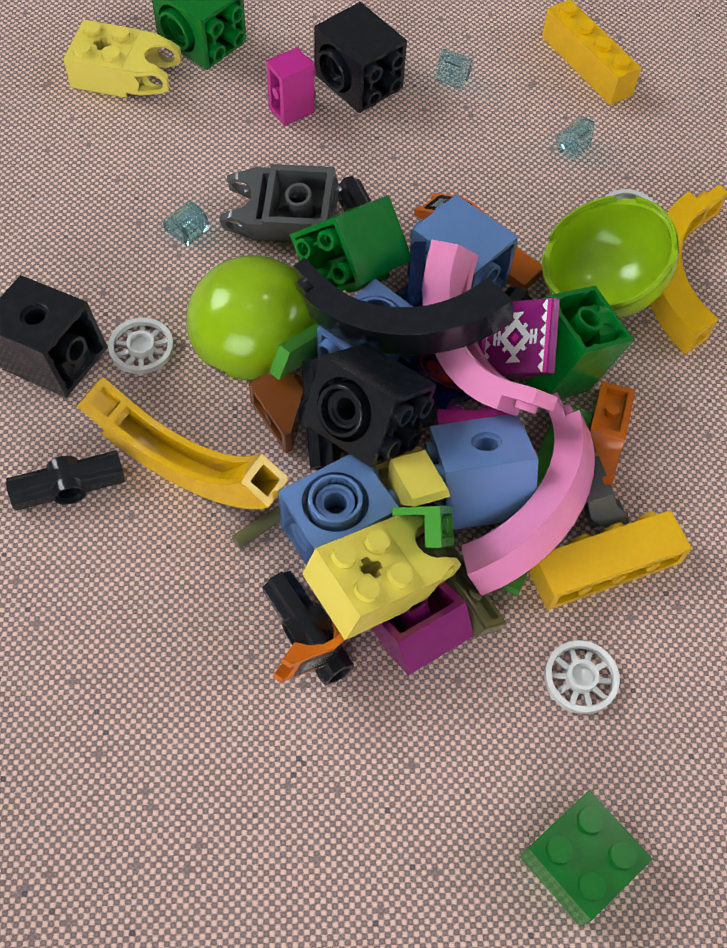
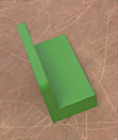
M453 506L392 507V516L424 515L425 548H442L454 545Z

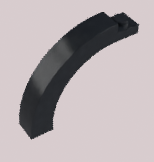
M303 258L293 266L298 279L295 282V286L304 298L310 318L341 340L355 346L367 343L382 353L427 355L447 352L479 342L514 322L513 300L489 278L472 289L442 302L417 307H388L371 304L344 293L331 284L306 258Z

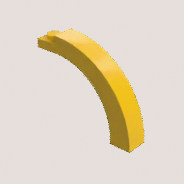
M720 184L709 192L703 191L697 197L688 191L667 212L678 234V263L668 287L651 304V307L665 333L685 355L709 338L719 319L702 303L690 286L683 267L682 245L683 241L694 230L719 214L727 197V190Z
M103 376L98 379L76 405L77 408L103 429L101 434L130 457L170 482L206 499L237 508H269L278 496V491L283 489L290 479L262 453L244 457L223 454L180 436L140 409Z

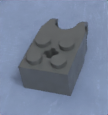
M271 164L270 168L255 167L227 175L226 182L229 184L230 191L250 198V201L241 208L232 209L221 214L219 221L223 229L241 234L252 240L292 242L290 234L336 215L339 184L335 167ZM236 182L245 183L246 186L237 184Z

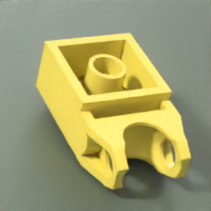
M83 19L63 60L71 88L127 98L128 94L141 96L167 92L170 88L168 74L160 68H169L180 64L182 56L180 46L154 32ZM167 48L174 53L175 57L169 58L159 53V49ZM149 76L158 77L163 84H153L149 80Z
M424 515L394 516L315 548L302 575L344 640L409 611L413 605L426 600L438 585L452 577L460 568L461 563L457 558L446 556L440 558L431 557L418 547L415 538L424 533Z

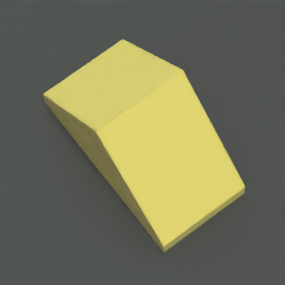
M426 450L390 459L386 490L392 489L401 505L416 507L450 497L446 484Z

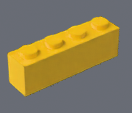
M566 0L547 9L542 38L610 106L632 96L642 67L572 0Z
M671 510L659 514L651 511L638 517L635 522L623 525L622 522L615 523L604 529L600 534L591 537L589 534H583L571 540L568 545L559 548L555 547L528 572L548 611L679 565L691 551L692 547Z

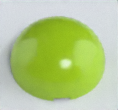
M615 195L587 202L567 214L548 236L549 242L541 259L543 276L552 294L596 285L619 319L647 308L668 287L678 263L679 240L671 218L659 205L638 196L635 199H616Z
M248 255L224 261L206 273L193 290L186 312L187 334L199 358L208 366L212 365L233 378L256 380L270 373V368L279 345L316 323L310 318L304 298L295 286V282L298 281L295 270L274 258Z

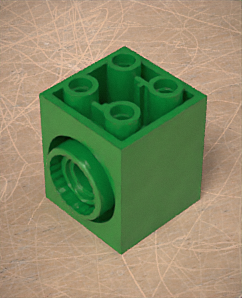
M152 0L157 34L180 46L181 54L206 70L246 42L244 0Z
M389 195L346 210L290 234L300 261L306 258L331 284L341 291L346 290L347 293L365 288L374 279L381 282L390 276L389 271L413 260Z
M596 285L544 297V299H560L554 374L524 379L529 387L549 394L558 392L561 399L587 392L635 341Z

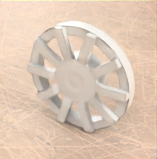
M134 318L120 324L112 332L108 342V349L112 361L120 370L142 376L146 373L162 369L173 355L174 343L170 330L160 321L152 318ZM138 326H140V330H139V331H135V332L132 333V332L129 330V329H131V328H133V327H138ZM146 326L156 328L151 334L145 331ZM160 332L166 337L165 339L154 341ZM123 333L128 336L126 341L118 340ZM168 344L166 351L156 348ZM115 345L128 348L115 353ZM156 354L162 357L156 361L152 355ZM131 355L125 363L119 359ZM135 359H138V366L132 365ZM144 359H148L151 364L144 365Z
M574 640L560 645L550 655L545 666L544 679L550 697L571 713L589 715L605 709L613 701L619 690L620 675L615 661L606 650L589 641ZM575 649H586L585 658L578 659ZM563 652H569L571 665L559 657ZM592 654H597L603 662L595 666L590 661ZM555 662L562 669L566 670V673L552 672L553 663ZM608 667L611 678L600 677L599 671ZM552 679L565 680L566 684L556 689ZM596 685H612L608 696ZM571 689L573 693L570 701H567L561 694ZM592 691L602 702L593 705L589 692ZM579 694H583L586 706L576 705Z

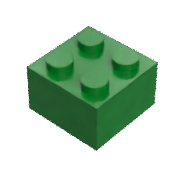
M590 790L519 856L579 926L592 921L653 860Z

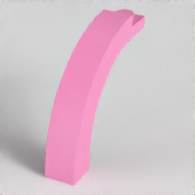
M432 239L424 271L423 306L451 299L470 290L479 255L459 244ZM478 342L463 348L435 353L439 363L452 381L467 395L482 404L514 416H518L520 409L536 414L538 407L552 412L554 410L558 397L506 379L488 362Z
M558 392L551 394L558 398L553 412L549 411L554 429L553 455L550 466L538 489L526 504L502 525L480 538L461 545L467 575L481 596L516 580L543 560L563 540L574 525L590 493L595 468V453L591 433L580 410L574 412L570 403L564 405Z

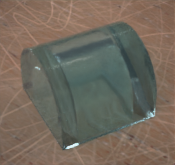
M443 49L439 54L435 80L462 89L471 72L472 58Z
M580 117L559 133L556 138L559 152L571 161H574L592 146L594 121L586 117Z
M187 201L163 221V226L166 232L184 245L189 246L209 229V221L204 211L196 203Z

